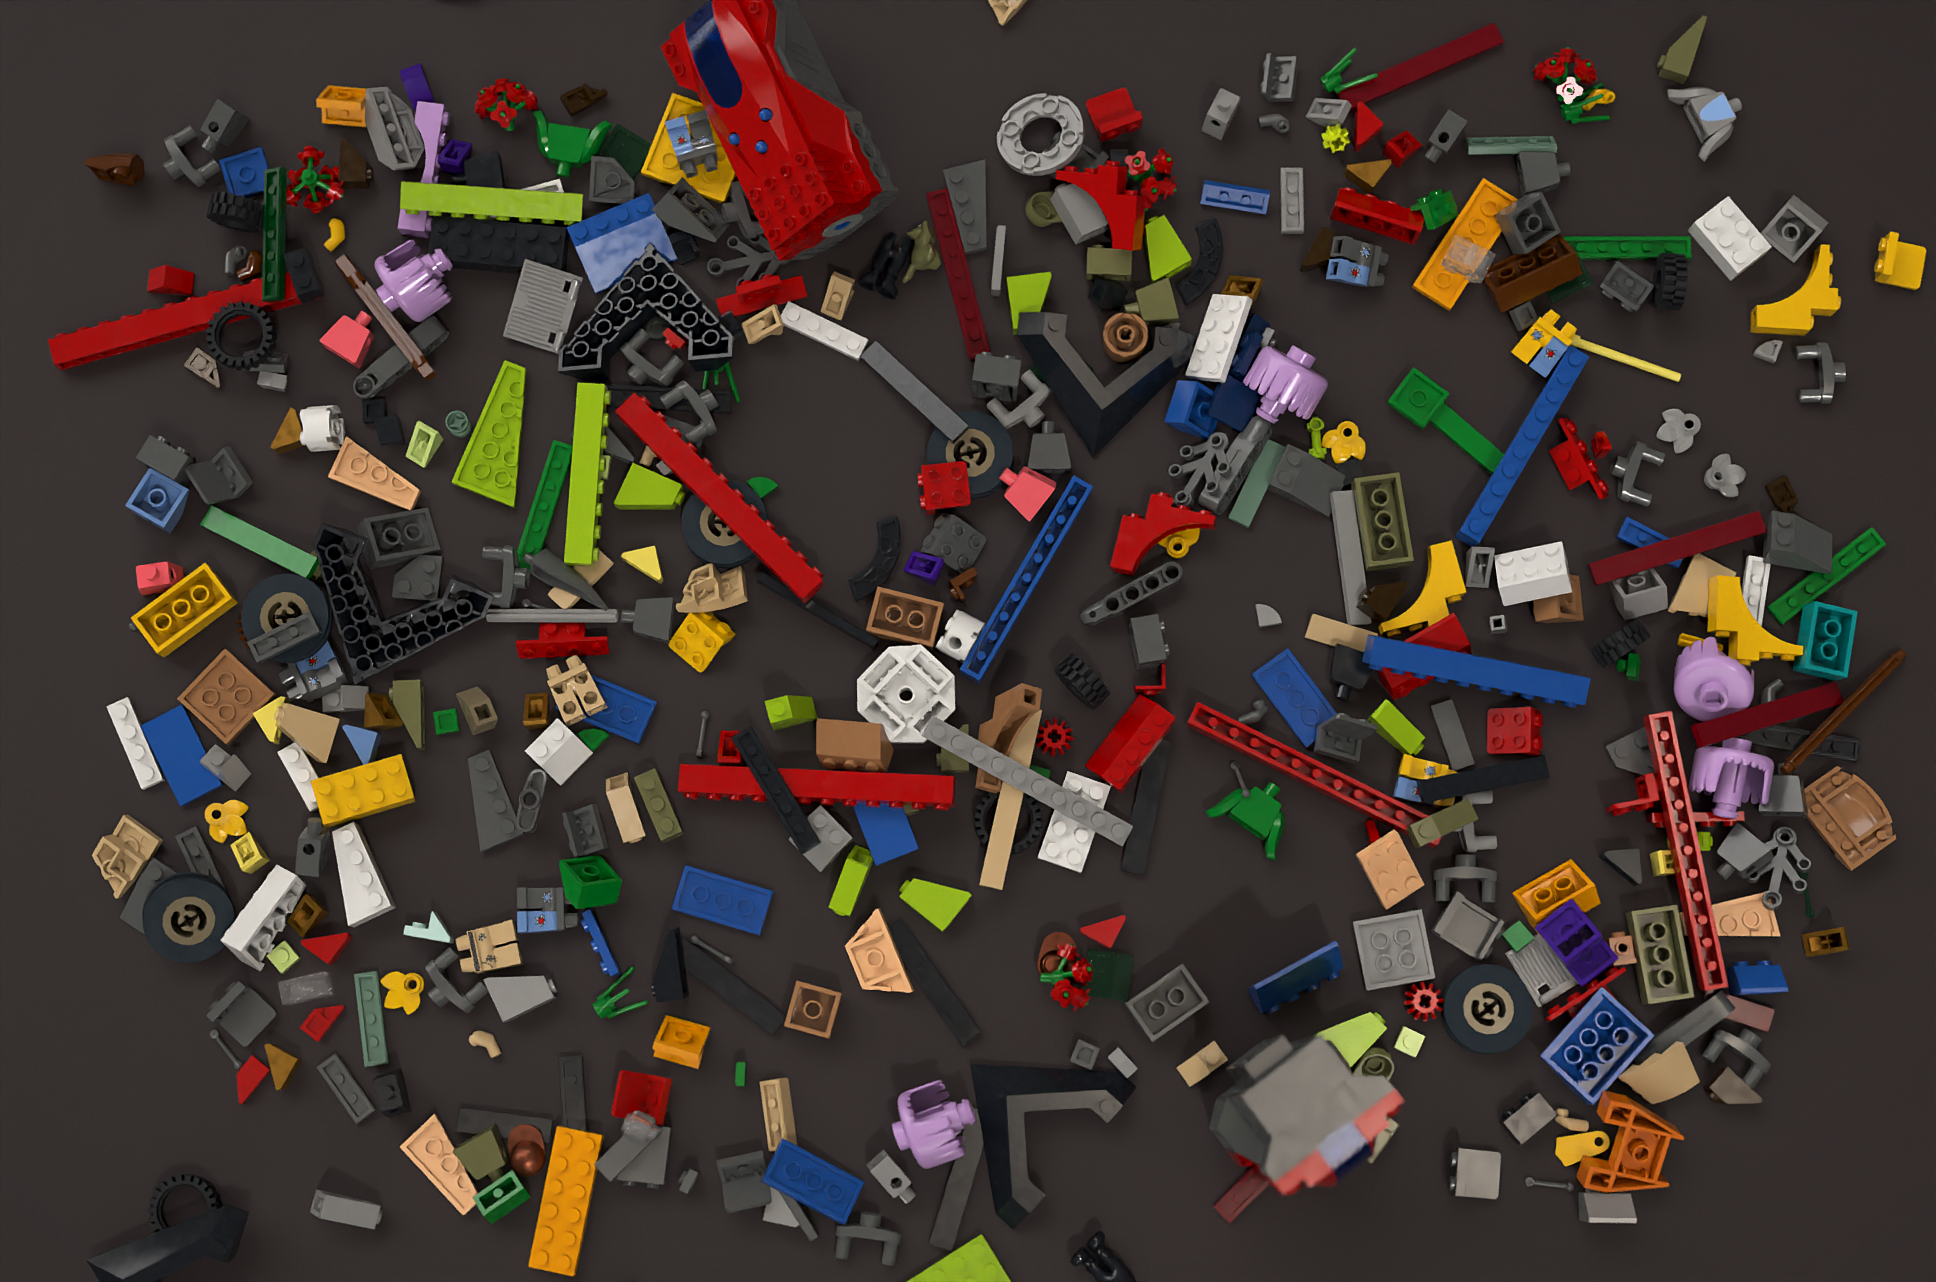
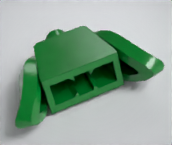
M541 111L532 112L536 122L539 150L552 164L558 165L556 175L562 178H569L571 167L582 168L584 163L591 161V156L595 157L598 154L607 133L613 126L610 122L603 121L591 132L590 129L548 123Z
M1269 782L1263 791L1256 786L1253 789L1247 788L1250 790L1248 798L1242 796V788H1239L1214 807L1205 810L1209 818H1217L1229 812L1227 815L1229 818L1262 841L1266 838V858L1276 861V850L1285 825L1284 814L1280 810L1282 805L1275 800V797L1280 792L1278 786Z

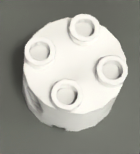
M337 405L307 407L300 411V420L303 423L300 441L302 445H307L310 451L341 449L340 445L343 444L345 438V427L343 418L338 417V413H341Z
M956 610L953 617L949 619L945 627L946 632L944 636H941L936 648L964 663L983 631L985 623L963 611Z

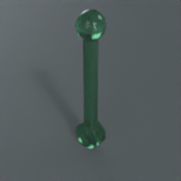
M1799 872V877L1804 879L1807 883L1806 878L1808 876V873ZM1807 885L1804 892L1807 905L1806 915L1808 918H1813L1815 912L1811 906Z

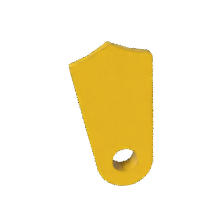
M1602 1131L1556 1138L1555 1155L1564 1166H1569L1581 1161L1583 1155L1592 1157L1606 1151L1610 1145V1139ZM1597 1137H1600L1603 1141L1601 1146H1596L1594 1143Z

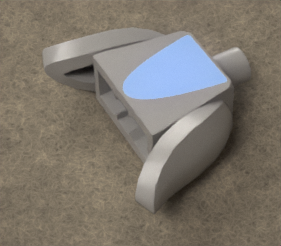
M1707 87L1679 90L1668 89V97L1672 102L1685 105L1683 109L1701 144H1703L1698 156L1705 162L1708 156L1731 136L1733 122L1736 120L1734 112L1742 109L1740 100L1734 98L1728 101L1723 92L1716 93L1713 89Z

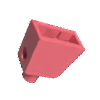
M363 311L359 313L355 320L344 315L319 342L323 347L359 369L374 339V335L366 328L372 317Z
M1025 466L1018 474L1006 468L999 477V479L1009 485L1004 493L1005 498L1029 522L1056 488L1055 481Z
M171 562L136 566L137 584L142 596L164 593L184 578L183 567Z

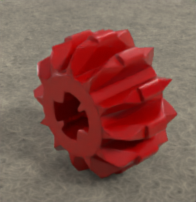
M1054 718L1053 725L1046 719L1044 721L1046 728L1041 725L1038 727V730L1043 734L1038 733L1036 739L1042 740L1036 744L1037 748L1045 746L1042 753L1045 755L1048 750H1051V757H1055V750H1058L1060 756H1063L1064 750L1062 747L1070 750L1071 746L1067 742L1074 740V737L1066 736L1072 732V728L1064 730L1066 721H1063L1059 726L1057 725V718ZM1053 732L1057 733V737L1061 738V740L1057 739L1056 743H1053L1052 739L1048 738V735L1051 736Z
M1420 982L1419 989L1415 984L1411 985L1413 993L1405 992V995L1411 999L1403 1001L1404 1005H1411V1008L1406 1011L1407 1014L1415 1011L1413 1019L1418 1020L1421 1015L1423 1022L1428 1021V1015L1435 1019L1437 1016L1434 1010L1437 1012L1442 1011V1008L1437 1003L1444 1002L1443 998H1436L1441 991L1438 989L1432 992L1434 987L1432 983L1426 988L1425 983ZM1421 995L1422 998L1427 997L1428 1001L1426 1002V1008L1425 1005H1419V1002L1421 1001Z

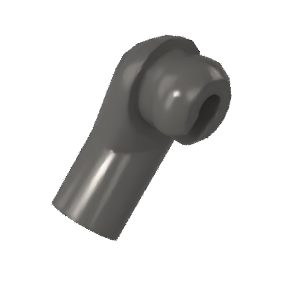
M1261 699L1254 702L1255 711L1238 717L1239 722L1246 726L1258 722L1268 712V706L1265 705V701Z

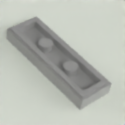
M1280 168L1281 234L1304 233L1303 168Z
M998 225L996 231L991 285L992 296L999 297L1006 226Z

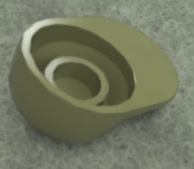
M1039 192L1028 200L1025 213L1033 225L1045 227L1052 223L1062 222L1050 201L1055 192Z
M1372 1047L1367 1049L1360 1057L1359 1064L1352 1073L1354 1076H1385L1389 1081L1394 1072V1061L1386 1050Z

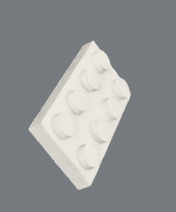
M1212 295L1185 373L1187 378L1225 383L1253 301L1247 296Z
M1067 771L1062 786L1101 809L1104 808L1111 788L1109 785ZM1054 809L1038 859L1081 873L1095 831Z

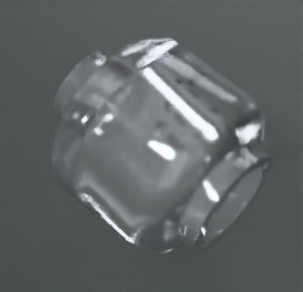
M636 1110L632 1114L628 1113L621 1131L624 1132L625 1139L643 1146L648 1140L653 1141L655 1139L658 1127H655L656 1120L653 1116Z

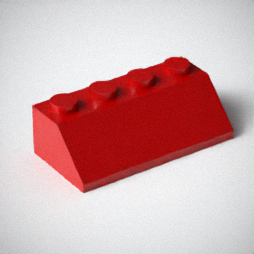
M1348 187L1339 189L1330 215L1331 220L1415 245L1424 223L1423 213H1420V210L1411 211L1410 207L1407 209L1399 206L1394 201L1385 202L1378 200L1376 196L1371 194L1362 195Z
M1454 613L1405 640V642L1472 654L1470 642ZM1383 667L1382 671L1378 670L1380 683L1394 701L1400 697L1407 696L1415 688L1426 685L1435 677L1427 675L1426 679L1412 676L1413 672L1405 671L1404 675L1390 672L1391 668Z
M1139 694L1086 763L1085 767L1121 794L1174 726L1176 717L1159 704Z

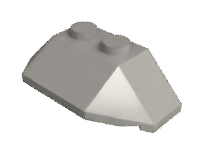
M388 87L367 88L365 93V123L378 160L392 170L414 168L425 147L419 130L414 123L415 119L411 109L399 97L391 93L392 91Z

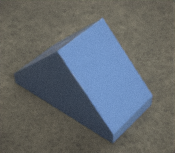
M344 725L342 728L363 765L374 762L382 735L362 728Z

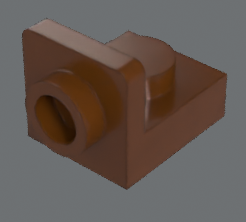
M974 567L950 580L951 587L949 592L955 600L959 598L961 603L966 601V597L960 588L964 587V589H967L976 583L975 579L978 577V574Z

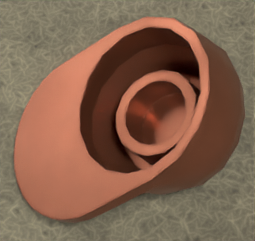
M1054 932L1044 939L1036 966L1040 977L1041 973L1053 974V970L1057 971L1061 963L1062 957L1057 955L1059 948L1056 947V944L1063 947L1064 943H1072L1076 947L1074 940L1068 934ZM1067 960L1062 971H1071L1074 962Z
M521 1124L516 1126L508 1136L511 1168L522 1177L535 1176L542 1170L546 1162L543 1136L539 1129L533 1125Z

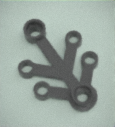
M761 234L757 235L759 236L758 241L749 239V242L753 246L760 245L769 252L759 253L742 243L737 236H730L727 239L728 248L732 251L738 250L747 257L725 262L720 258H712L707 263V269L711 276L720 277L725 271L749 266L743 277L737 280L736 286H739L743 281L752 280L762 263L771 261L765 273H761L758 276V280H761V277L774 274L779 265H785L791 260L779 261L775 251L771 249L769 241L762 237ZM736 240L738 243L736 246H731L730 242ZM719 266L721 269L719 272H714L713 267Z
M1213 433L1209 436L1207 442L1194 447L1185 445L1180 449V455L1186 461L1193 459L1195 455L1205 452L1206 454L1203 458L1182 466L1173 464L1169 467L1168 472L1173 479H1179L1183 475L1195 471L1184 490L1176 494L1174 502L1177 506L1182 505L1192 508L1194 505L1192 494L1204 474L1207 481L1205 489L1208 494L1214 496L1220 492V486L1216 481L1211 462L1217 456L1219 463L1216 469L1223 477L1228 476L1232 471L1225 451L1228 449L1229 439L1224 433ZM1186 451H1190L1188 455H1184ZM1227 466L1225 471H1221L1223 467ZM1179 469L1178 473L1173 474L1174 470ZM1216 485L1215 489L1210 490L1211 486Z
M1780 827L1775 830L1773 839L1765 843V845L1771 851L1778 848L1776 856L1754 872L1757 875L1756 878L1749 876L1746 878L1749 883H1755L1761 875L1773 869L1769 890L1764 893L1762 898V904L1768 910H1776L1781 905L1782 896L1779 893V887L1783 871L1791 881L1792 890L1795 893L1802 894L1807 887L1806 881L1799 877L1786 859L1788 850L1797 861L1796 868L1799 872L1806 873L1810 870L1811 861L1802 854L1795 844L1797 835L1789 827ZM1786 836L1789 840L1785 842L1780 837ZM1805 862L1808 867L1803 868L1799 863ZM1801 883L1804 888L1798 889L1795 884ZM1773 899L1776 903L1774 905H1770L1767 902V900Z

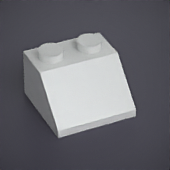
M558 718L525 750L560 786L593 754Z

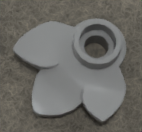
M1669 409L1663 412L1662 415L1666 423L1659 428L1656 437L1663 441H1673L1676 454L1686 451L1693 444V435L1697 434L1700 430V419L1694 414H1684L1679 409ZM1692 421L1694 426L1688 429L1685 427V422Z
M1721 454L1713 459L1712 467L1705 473L1704 482L1707 487L1718 489L1725 497H1736L1739 495L1736 485L1745 479L1746 472L1738 465H1731L1729 454Z

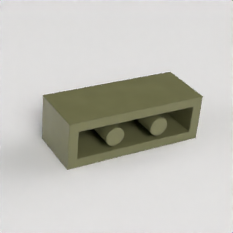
M654 768L634 777L660 840L665 843L683 835V829L658 771Z

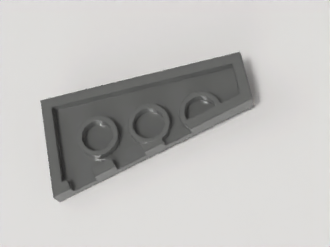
M985 159L944 169L943 176L965 255L987 250Z
M487 750L468 758L480 852H484L522 836L524 832L517 828L516 812L491 751Z

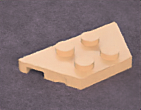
M881 908L874 910L870 918L845 945L862 989L913 992V986Z

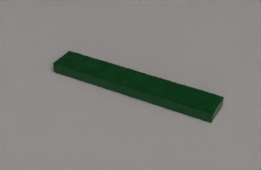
M284 167L264 170L262 301L267 303L284 300L285 258L283 254H285L287 168Z

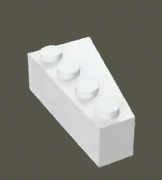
M352 822L333 831L332 835L348 926L356 927L396 908L360 826Z
M276 865L260 888L254 893L246 907L239 913L232 926L225 932L221 941L240 961L261 972L264 966L262 960L265 954L271 953L275 945L272 944L273 939L278 931H283L286 925L285 917L287 913L293 912L306 885L297 875Z

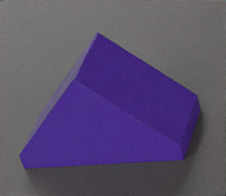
M421 63L400 70L403 85L414 111H416L418 101L435 103Z
M450 139L437 158L442 171L451 174L465 173L464 161L470 157L472 143Z
M913 551L903 571L935 587L945 567V562L942 558Z

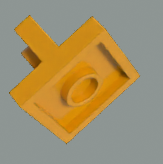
M328 85L316 99L317 107L322 108V123L366 127V89Z
M666 1015L653 1044V1050H655L654 1057L698 1069L711 1027Z

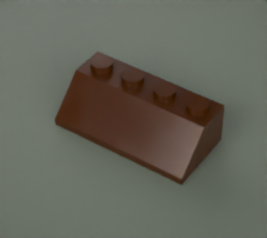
M1560 233L1527 254H1514L1478 271L1488 294L1501 313L1511 310L1525 301H1530L1534 297L1546 291H1551L1555 287L1583 274L1576 252Z

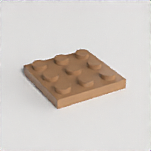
M224 649L177 699L225 744L229 745L255 718L253 713L267 705L276 694L227 649Z

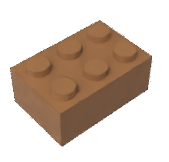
M877 587L866 632L874 637L910 646L921 644L926 650L933 651L944 610V603Z

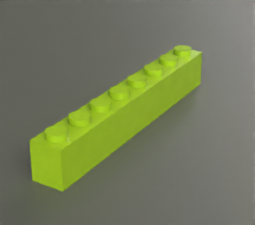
M402 181L400 209H406V214H419V210L428 211V215L442 216V212H450L451 217L465 218V214H474L475 219H487V215H494L496 220L510 221V217H519L520 222H532V218L541 219V223L555 224V220H564V225H574L577 221H582L583 194Z
M577 384L564 563L569 566L595 567V561H599V548H596V542L601 537V525H598V516H602L603 503L599 502L600 494L604 493V480H601L602 471L606 470V458H603V449H607L608 445L605 427L609 426V413H606L607 404L611 403V391H608L605 384Z

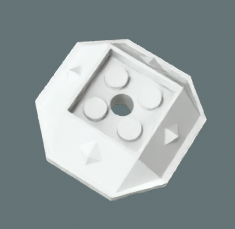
M921 644L888 647L857 679V711L869 723L882 724L890 743H925L927 739L921 735L931 716L933 715L945 722L955 711L954 675ZM905 690L910 691L913 694L912 699L903 701L900 698L901 692Z

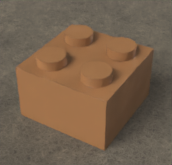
M796 981L784 1026L830 1039L843 994Z

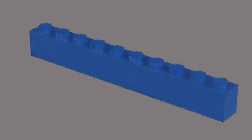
M1571 345L1564 352L1455 538L1470 547H1476L1480 543L1590 356Z
M1073 475L961 666L960 674L980 685L1093 490L1092 485Z
M1369 634L1362 660L1369 664V668L1382 671L1383 667L1391 668L1390 672L1401 675L1408 671L1413 672V677L1426 679L1427 675L1435 676L1434 681L1448 683V679L1455 680L1456 685L1469 687L1471 683L1478 685L1477 689L1491 691L1492 687L1499 689L1498 693L1512 695L1513 692H1518L1520 697L1532 700L1534 696L1542 697L1541 701L1555 704V700L1563 701L1562 705L1576 708L1577 704L1585 705L1591 678Z

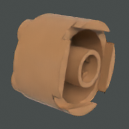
M1118 313L1112 316L1107 321L1102 336V346L1105 353L1111 359L1121 364L1138 359L1146 348L1148 340L1147 326L1136 314ZM1121 335L1123 337L1129 336V340H1122Z

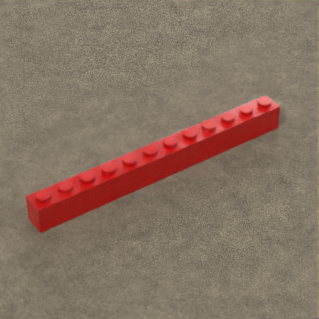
M288 272L285 273L284 300L263 302L262 278H257L246 285L236 284L230 286L228 290L210 291L203 297H189L185 302L167 303L163 308L156 310L146 309L142 311V314L135 316L124 315L117 321H103L98 326L92 328L81 327L76 332L70 334L60 333L55 335V338L49 339L48 342L54 365L60 370H65L207 330L210 327L208 324L209 320L214 319L213 314L215 312L219 313L221 311L219 308L222 306L228 307V304L232 302L234 304L241 301L245 304L249 302L254 306L260 307L265 313L301 304L302 301L296 294L290 273ZM246 315L237 316L229 320L226 324L237 322L251 317Z
M636 393L632 394L615 410L618 418L805 604L824 586V582L821 579L824 577L823 574L815 566L811 569L806 564L807 558L800 551L795 553L790 548L791 542L784 535L779 537L774 532L776 530L775 526L769 520L764 522L759 517L761 514L753 504L748 506L743 501L745 498L743 494L736 488L732 490L727 485L729 481L721 473L717 475L712 470L714 466L705 457L701 459L696 454L698 450L690 442L686 444L681 439L682 434L674 426L670 428L665 423L667 419L659 411L655 413L650 408L652 406L651 403L643 395L639 397Z
M1197 702L1186 724L1187 727L1409 836L1406 830L1408 826L1428 817V815L1200 702ZM1442 837L1426 845L1431 848H1435L1438 846Z
M1672 711L1643 716L1655 778L1658 779L1660 784V791L1658 792L1698 988L1702 991L1728 987Z
M680 764L678 792L684 795L686 799H698V796H707L708 800H720L721 797H729L730 801H743V798H752L753 802L761 803L766 802V799H768L749 767ZM777 768L798 804L809 805L811 801H820L821 805L832 806L834 802H843L844 806L855 807L857 803H866V807L878 808L880 804H889V808L901 809L903 805H912V809L924 810L926 806H935V810L948 811L949 807H955L957 780L954 776Z

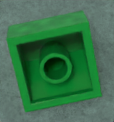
M600 855L560 860L559 867L565 896L576 909L617 903L622 879Z

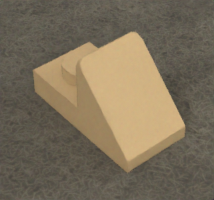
M834 272L830 279L821 312L842 320L854 294L852 288L855 280Z
M777 305L770 306L742 323L749 344H755L769 335H781L784 326Z
M1213 1041L1176 1067V1069L1189 1087H1191L1228 1059L1216 1042Z

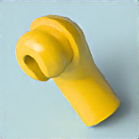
M1595 89L1586 99L1599 94H1603V98L1582 107L1586 111H1590L1595 104L1612 103L1615 99V94L1608 89Z
M338 219L330 220L331 237L323 244L330 252L345 239V226Z

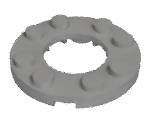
M1047 93L1035 94L1020 100L1006 112L1002 118L1000 130L997 132V144L1003 159L1015 171L1032 176L1047 175L1062 169L1076 157L1084 141L1085 125L1078 108L1067 98L1060 95L1058 97L1049 96ZM1049 117L1061 125L1062 134L1060 141L1052 150L1037 154L1036 152L1026 151L1022 146L1021 133L1031 121Z

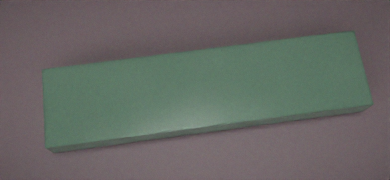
M1553 136L1465 138V148L1468 155L1518 154L1519 152L1557 153V144Z
M1268 439L1243 485L1228 517L1229 520L1249 528L1286 447Z
M379 971L354 974L364 1066L389 1064Z

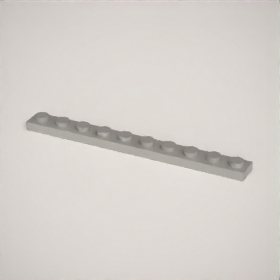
M933 715L921 735L1120 846H1123L1133 828L1129 823Z

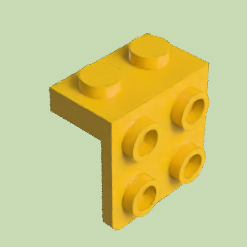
M1890 231L1879 242L1878 251L1880 252L1874 268L1876 272L1874 281L1916 290L1921 284L1926 249L1922 246L1899 242V233Z
M712 611L690 612L670 640L669 647L698 672H703L720 648L730 642L736 634L728 624L717 619Z

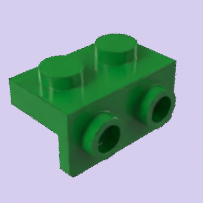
M1442 189L1431 191L1428 196L1418 198L1417 203L1410 206L1411 211L1422 209L1427 230L1436 229L1459 216L1451 190L1442 192Z

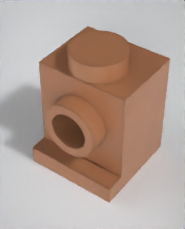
M1625 932L1611 933V938L1605 939L1607 945L1619 958L1611 966L1637 963L1632 935L1625 936ZM1620 944L1624 945L1625 951L1623 953L1618 949Z

